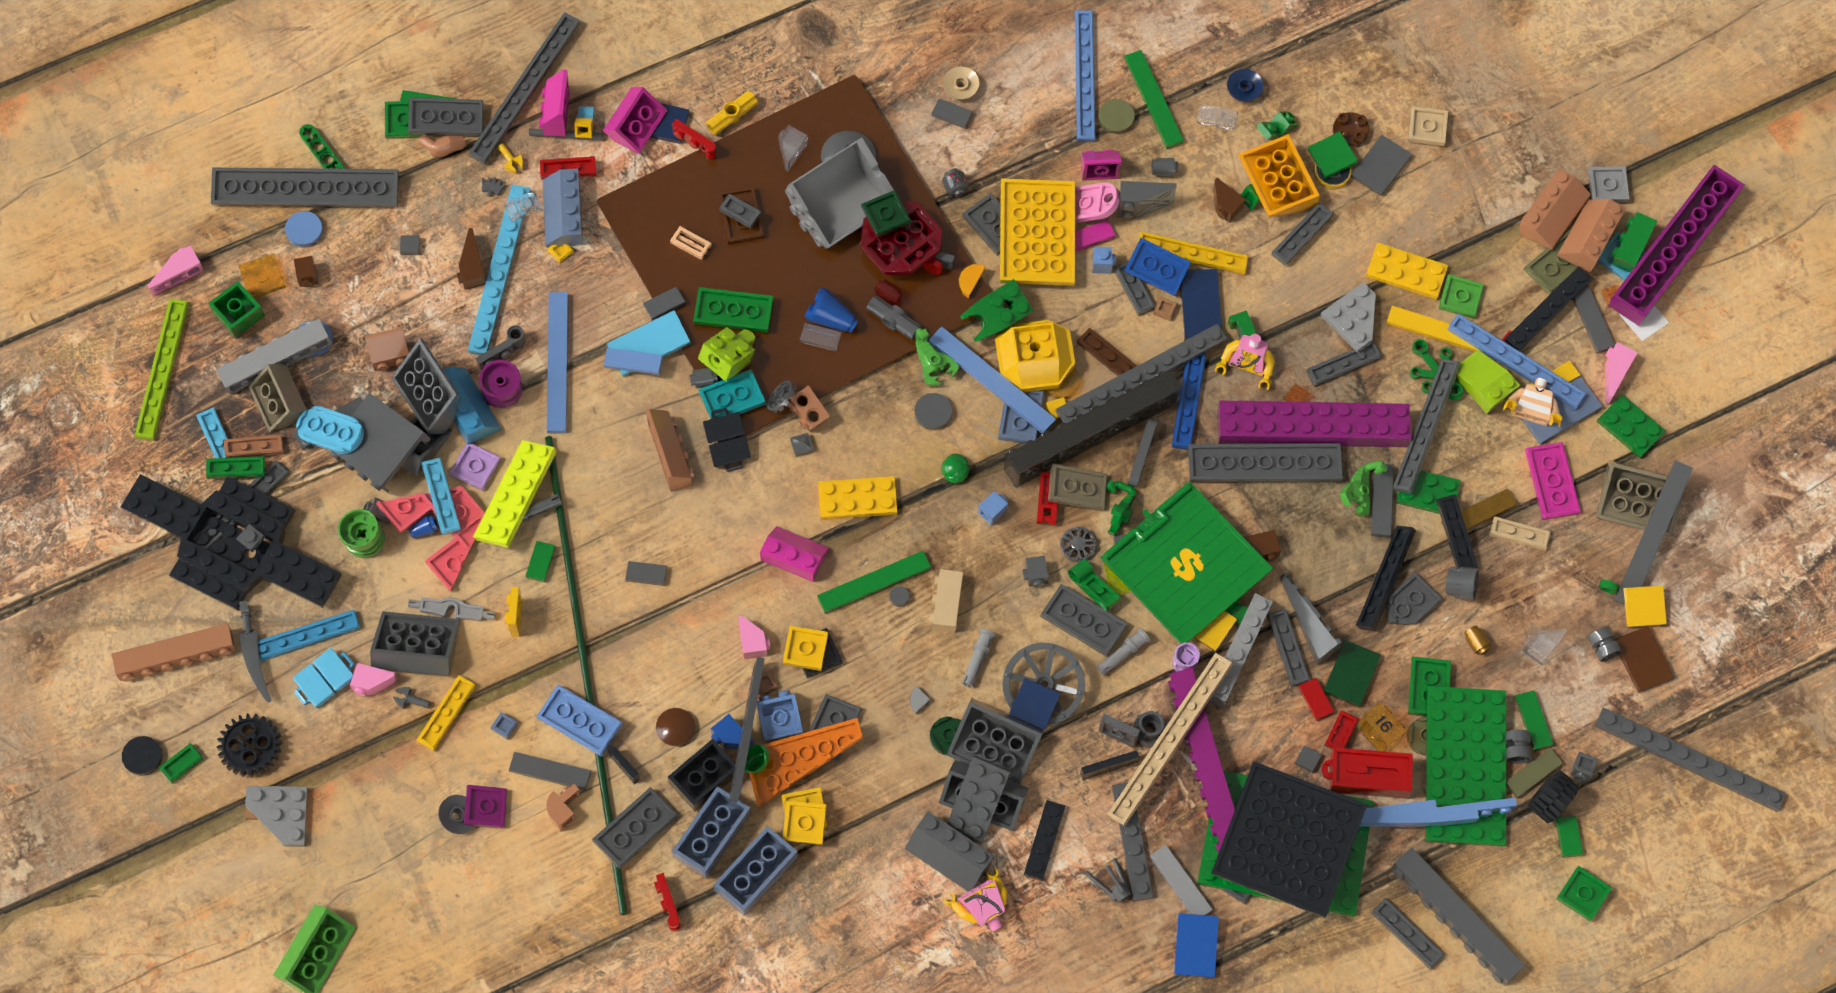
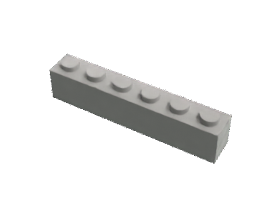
M311 320L305 326L295 328L282 337H276L272 342L258 346L254 351L242 354L238 359L226 362L216 370L225 389L231 395L247 387L268 364H286L289 366L333 343L321 320Z
M1256 593L1254 594L1225 656V659L1231 661L1233 666L1208 702L1224 708L1273 601Z

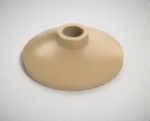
M955 67L945 74L943 87L950 97L965 100L977 93L979 78L970 68Z

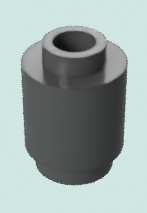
M1156 158V160H1152V175L1157 177L1175 176V173H1178V161H1175L1174 158Z
M708 367L692 370V374L689 375L691 386L695 385L696 389L718 382L717 374Z

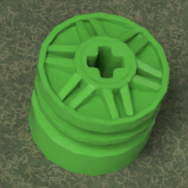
M352 510L346 513L339 522L338 535L348 551L354 556L360 558L372 557L383 548L385 532L376 517L368 510Z

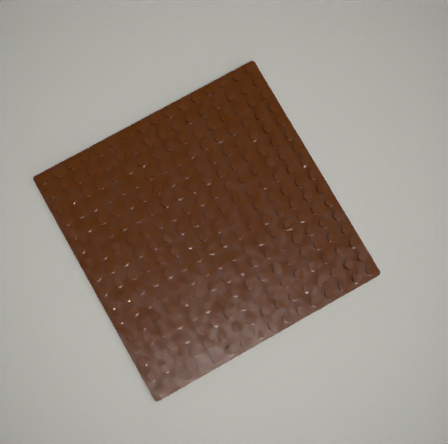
M856 75L839 81L714 142L716 145V158L713 160L707 159L704 152L697 150L597 199L600 210L651 298L674 287H677L683 297L685 305L673 311L678 316L691 342L690 345L681 349L693 370L707 368L698 359L701 348L706 341L725 329L693 323L699 287L773 296L768 333L751 331L755 336L752 346L755 352L750 364L737 373L740 374L751 369L766 402L763 406L740 414L745 431L743 436H747L792 413L790 408L785 405L784 410L781 412L778 410L777 413H773L767 408L772 392L779 384L786 380L791 381L796 386L795 394L809 385L816 397L820 399L917 350L915 339H909L896 329H889L880 318L867 310L869 301L876 295L891 306L896 305L900 307L907 317L921 325L922 330L926 329L929 334L927 339L929 342V339L941 327L951 333L978 319L975 316H971L961 320L960 315L978 300L991 293L981 277L971 296L967 298L963 295L959 287V277L961 272L966 267L973 265ZM846 130L864 134L874 144L878 168L885 175L900 200L919 203L942 228L940 252L955 256L953 269L943 268L939 275H933L922 266L912 274L884 275L861 250L863 226L829 248L819 247L809 232L802 230L799 224L801 221L798 216L791 212V203L785 193L787 185L822 163V147L833 134ZM755 186L765 238L728 245L722 212L719 210L718 192ZM679 226L712 243V247L708 249L703 260L670 243ZM682 233L679 234V235L685 237L686 239H689V240L693 241L694 243L698 244L699 246H701V247H703V248L705 247L704 245H702V244L696 242L695 240H693V239H691V238L685 236L684 234H682ZM904 239L897 240L898 242H905ZM821 287L823 289L827 288L855 315L858 322L851 333L810 322L804 317L810 304L813 303L815 305L814 298ZM731 329L735 334H738L740 331H742L738 329ZM717 375L718 382L722 381L723 379ZM799 397L797 399L800 406H806L807 401L805 398Z

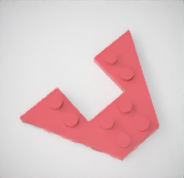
M462 486L450 489L461 531L450 533L454 539L425 560L426 565L449 592L452 590L475 541L473 536L485 514ZM420 493L405 498L398 497L394 500L376 502V505L400 534L430 511L436 516L430 493Z

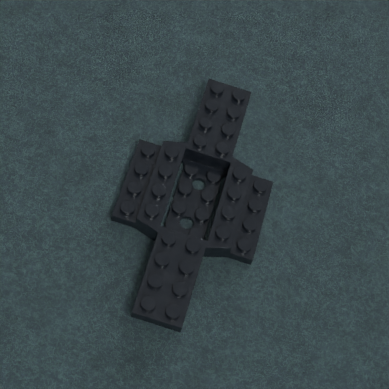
M140 474L120 506L123 510L181 539L177 554L179 559L169 574L171 578L237 611L240 607L239 602L243 601L246 595L262 580L277 585L323 608L342 576L340 572L283 544L286 527L296 512L294 508L229 476L219 491L216 490L200 504ZM212 513L243 528L250 524L264 535L265 539L272 543L269 544L262 541L255 549V556L247 558L245 556L247 548L236 539L243 531L214 517ZM206 526L209 528L197 537V542L200 545L206 546L212 540V536L208 533L210 529H215L223 535L222 539L217 542L214 541L208 550L198 546L193 541V538Z

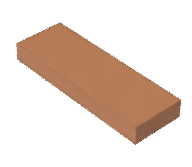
M282 434L223 439L225 458L284 454Z

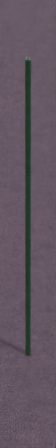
M552 436L545 437L546 446L554 447ZM554 456L549 466L554 495L559 494L562 501L556 456ZM560 505L556 507L585 696L586 701L595 706L564 507ZM595 753L607 826L613 821L606 771L603 756L601 757ZM612 862L620 915H627L628 910L621 868L619 869Z

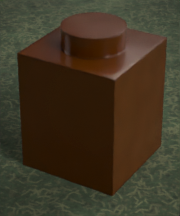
M307 256L294 259L299 286L311 287L314 284H318L313 257Z

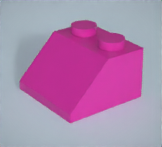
M1089 150L1081 153L1082 181L1119 179L1121 168L1119 151L1105 150L1095 152Z

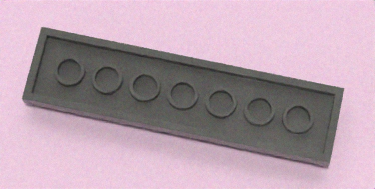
M1340 443L1188 444L1190 482L1342 481L1343 479Z

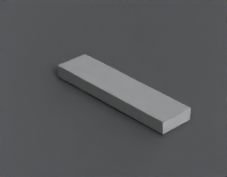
M1166 845L1149 856L1189 914L1207 915L1212 912L1213 909Z

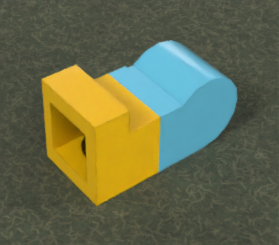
M579 106L578 115L574 123L575 137L592 138L595 117L594 107ZM581 128H588V132H580L579 130Z

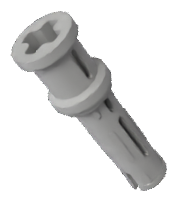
M1138 628L1137 633L1124 640V645L1096 666L1099 672L1105 676L1131 653H1137L1142 645L1151 641L1144 630Z
M987 629L979 630V638L977 643L973 645L974 653L962 681V684L966 687H974L985 655H988L990 652L989 647L992 639L996 637L995 633Z

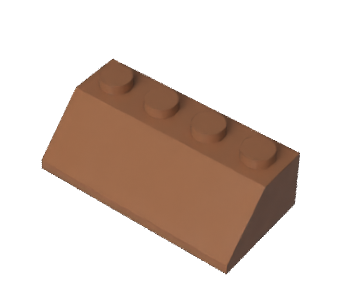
M1558 169L1520 221V235L1553 250L1591 194L1575 176Z
M1611 199L1588 200L1557 256L1591 273L1626 207Z
M647 409L648 427L670 492L691 486V478H694L692 468L687 467L686 461L689 460L686 450L682 451L680 446L683 444L680 433L676 434L675 431L677 427L675 417H671L669 411Z

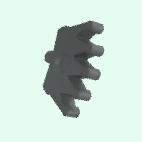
M488 177L486 182L482 178V192H488V197H491L492 194L500 195L501 191L506 187L505 183L501 185V180L496 183V177H494L492 182H490V177Z

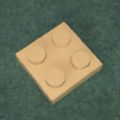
M1412 106L1408 142L1444 146L1448 111Z

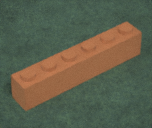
M227 623L111 654L116 676L120 681L127 682L133 680L134 677L151 676L157 671H170L176 666H189L199 660L208 661L215 656H227L231 652L236 651L232 630Z

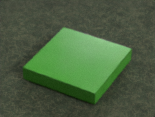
M1448 274L1438 309L1475 319L1484 284Z

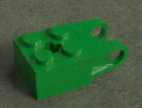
M1015 279L978 300L960 315V318L963 320L975 316L981 320L982 330L973 338L977 342L1004 330L1033 312V309ZM1007 303L1008 308H1004L1003 304Z

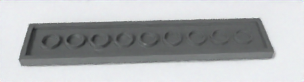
M212 167L211 205L398 207L399 170Z

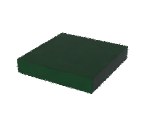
M895 190L861 204V208L876 237L911 223Z

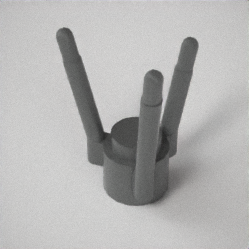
M1115 858L1112 861L1121 882H1119L1110 866H1106L1116 884L1111 888L1113 892L1107 889L1089 872H1084L1091 881L1109 895L1112 901L1116 899L1120 903L1132 894Z

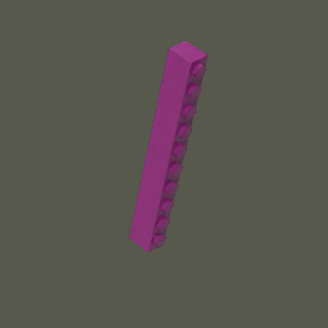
M1192 667L1170 673L1171 680L1168 681L1170 691L1175 692L1176 698L1173 699L1176 710L1196 683ZM1204 708L1184 739L1186 746L1190 745L1192 752H1189L1192 764L1196 763L1198 769L1194 773L1197 782L1201 781L1203 786L1199 790L1202 800H1207L1208 806L1205 807L1208 819L1212 818L1214 825H1210L1213 837L1217 836L1219 843L1215 845L1219 853L1235 809Z

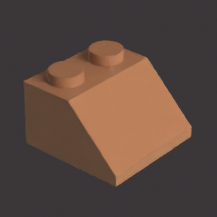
M402 327L365 336L374 371H386L390 367H399L409 354Z

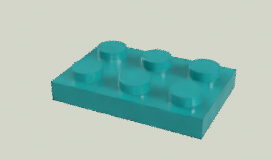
M751 369L733 376L728 381L722 380L698 389L710 419L711 411L725 407L730 414L736 412L742 414L766 404ZM725 412L714 414L715 418L726 415Z

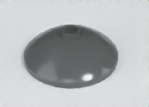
M851 130L840 131L830 136L824 143L821 151V161L824 162L861 137L875 160L876 149L872 141L864 134Z

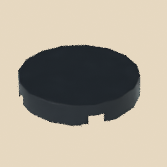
M147 736L131 739L122 751V762L125 768L134 775H148L157 769L162 761V750L159 744Z

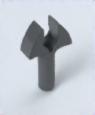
M410 687L396 689L397 693L404 694L406 698L399 699L393 696L396 704L402 709L408 703L424 708H429L431 704L428 700L412 696L410 694Z

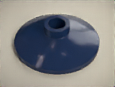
M1239 69L1229 76L1227 90L1234 99L1241 102H1250L1261 95L1263 80L1253 70Z

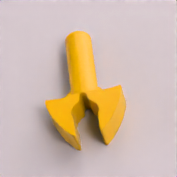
M500 144L498 149L508 161L504 165L505 170L517 174L513 163L518 164L523 170L522 156L513 157L506 146Z

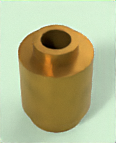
M1475 625L1464 632L1465 640L1475 654L1483 655L1490 650L1491 642L1482 628Z

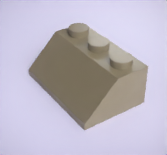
M268 364L248 385L269 433L296 423L299 416L307 410L286 364Z

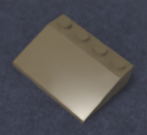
M1609 460L1596 518L1645 530L1668 475ZM1683 493L1664 534L1666 536H1672Z

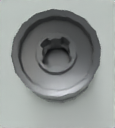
M1610 626L1600 628L1587 637L1591 646L1596 648L1595 654L1600 662L1610 660L1622 653L1618 641L1613 640L1615 635Z
M1510 730L1506 732V746H1508L1506 748L1507 762L1526 763L1532 760L1531 748L1528 747L1531 744V734L1529 731Z

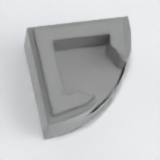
M917 686L913 689L910 697L911 708L915 714L930 702V699Z

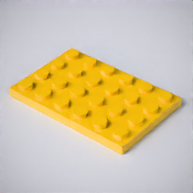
M1001 179L1000 283H1007L1015 279L1017 284L1074 286L1075 181Z

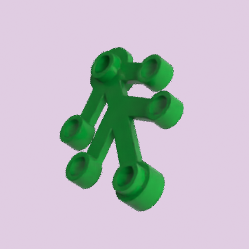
M1417 339L1413 343L1412 351L1415 355L1421 356L1432 371L1413 367L1410 371L1412 379H1419L1420 377L1434 379L1439 365L1427 352L1428 344L1423 339ZM1421 347L1422 351H1418L1416 348ZM1447 347L1442 348L1439 354L1441 360H1449L1452 351ZM1442 352H1447L1449 355L1445 356ZM1413 371H1417L1419 375H1414ZM1456 379L1452 390H1455L1457 394L1450 393L1448 398L1453 401L1459 400L1464 393L1463 387ZM1425 381L1422 384L1421 390L1423 393L1429 394L1430 389H1425L1424 386L1428 385L1431 388L1432 382Z

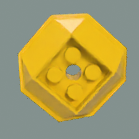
M1050 320L1012 324L995 338L1000 374L1023 393L1060 388L1066 377L1075 367L1070 330Z

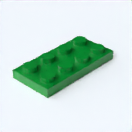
M699 287L693 323L696 325L728 327L730 329H746L768 333L773 296Z

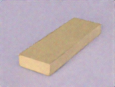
M1494 516L1489 536L1546 551L1551 531Z

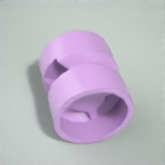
M1191 643L1180 644L1176 648L1172 659L1174 670L1177 672L1192 667L1193 671H1195L1200 658L1198 648Z

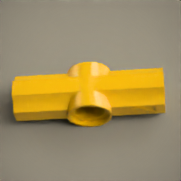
M747 91L735 101L726 103L723 110L706 121V126L712 134L717 135L729 125L738 123L741 116L758 105V100L752 92Z

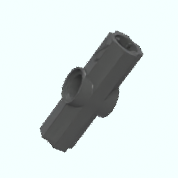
M877 295L869 301L867 310L880 318L886 327L891 330L896 329L911 340L915 339L916 330L921 329V325L907 317L900 307L896 305L891 306Z

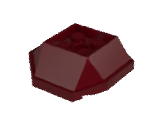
M901 200L911 223L879 237H876L867 217L863 218L861 250L884 275L912 274L940 253L942 228L919 203ZM904 239L905 242H898L897 240Z

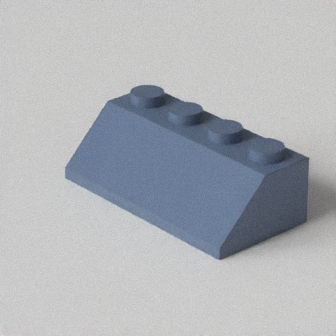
M578 168L558 170L543 179L546 247L552 245L563 246V244L569 246L583 245Z

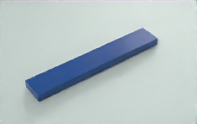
M1206 353L1185 363L1172 448L1188 450V444L1192 443Z

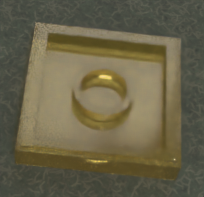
M274 253L238 265L246 289L253 298L286 288Z

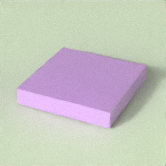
M472 443L466 444L449 475L484 491L502 459Z

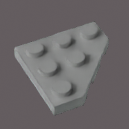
M1364 282L1321 312V318L1357 353L1369 346L1373 338L1376 294Z
M246 786V808L259 819L284 847H305L307 787Z

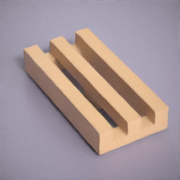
M679 226L670 240L671 244L701 260L707 254L708 249L712 247L711 242ZM682 233V234H684L685 236H687V237H689V238L695 240L696 242H698V243L704 245L705 247L703 248V247L699 246L698 244L694 243L693 241H691V240H689V239H686L685 237H683V236H681V235H679V234Z

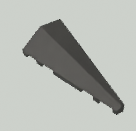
M1288 572L1280 576L1281 582L1314 661L1318 665L1329 659L1332 652L1340 648L1342 642L1339 638L1334 639L1330 626L1325 625L1322 616L1306 596L1302 597L1298 591L1299 586L1292 582Z

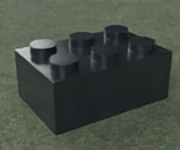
M712 738L668 776V782L695 812L706 803L717 786L722 789L733 780L736 763Z

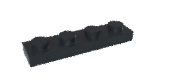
M1456 494L1437 499L1436 503L1456 568H1478Z
M1046 800L1023 876L1043 882L1065 805Z

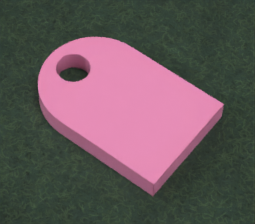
M1107 182L1075 187V223L1098 220L1110 216L1120 203L1119 190Z

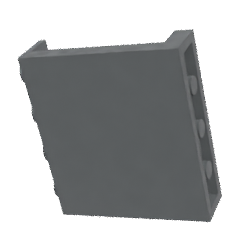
M369 393L351 415L364 428V437L361 444L350 453L339 454L332 451L330 455L338 461L343 459L345 461L343 465L351 471L354 469L359 471L357 475L363 480L367 481L370 479L372 481L370 485L378 491L383 489L388 493L389 490L385 487L418 444L421 441L427 444L431 438Z

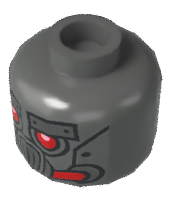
M954 168L944 173L942 183L947 194L955 195V197L963 196L969 187L964 172Z

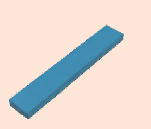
M351 610L259 640L260 662L360 630L356 612Z

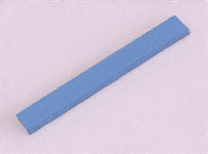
M1075 10L1077 142H1095L1093 11Z
M549 292L547 434L566 433L568 292Z
M1460 314L1456 315L1447 329L1534 385L1537 378L1547 380L1545 389L1552 391L1555 398L1574 410L1577 409L1587 394Z
M943 327L929 339L932 345L951 357L959 367L1043 435L1056 422L1052 415Z

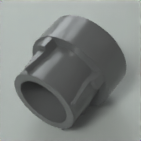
M1450 567L1446 579V594L1462 600L1474 601L1478 588L1479 569L1472 567Z
M1158 711L1145 712L1135 719L1133 727L1140 730L1137 743L1143 747L1152 748L1167 726ZM1151 726L1155 732L1149 733L1144 728Z

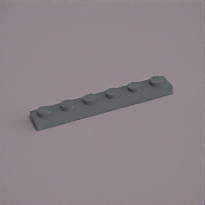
M1128 783L1112 785L1114 802H1116ZM1136 809L1125 827L1119 824L1133 902L1153 899Z

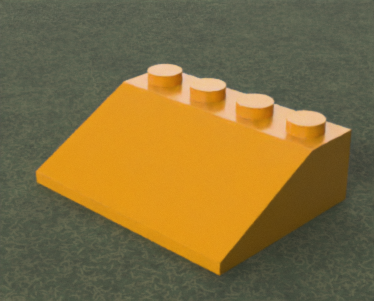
M1289 134L1238 154L1268 217L1302 212L1319 203L1320 195Z

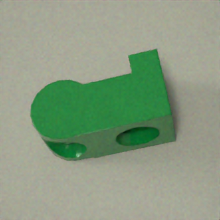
M1247 310L1229 316L1228 325L1230 329H1236L1240 339L1243 335L1251 336L1252 334H1257Z

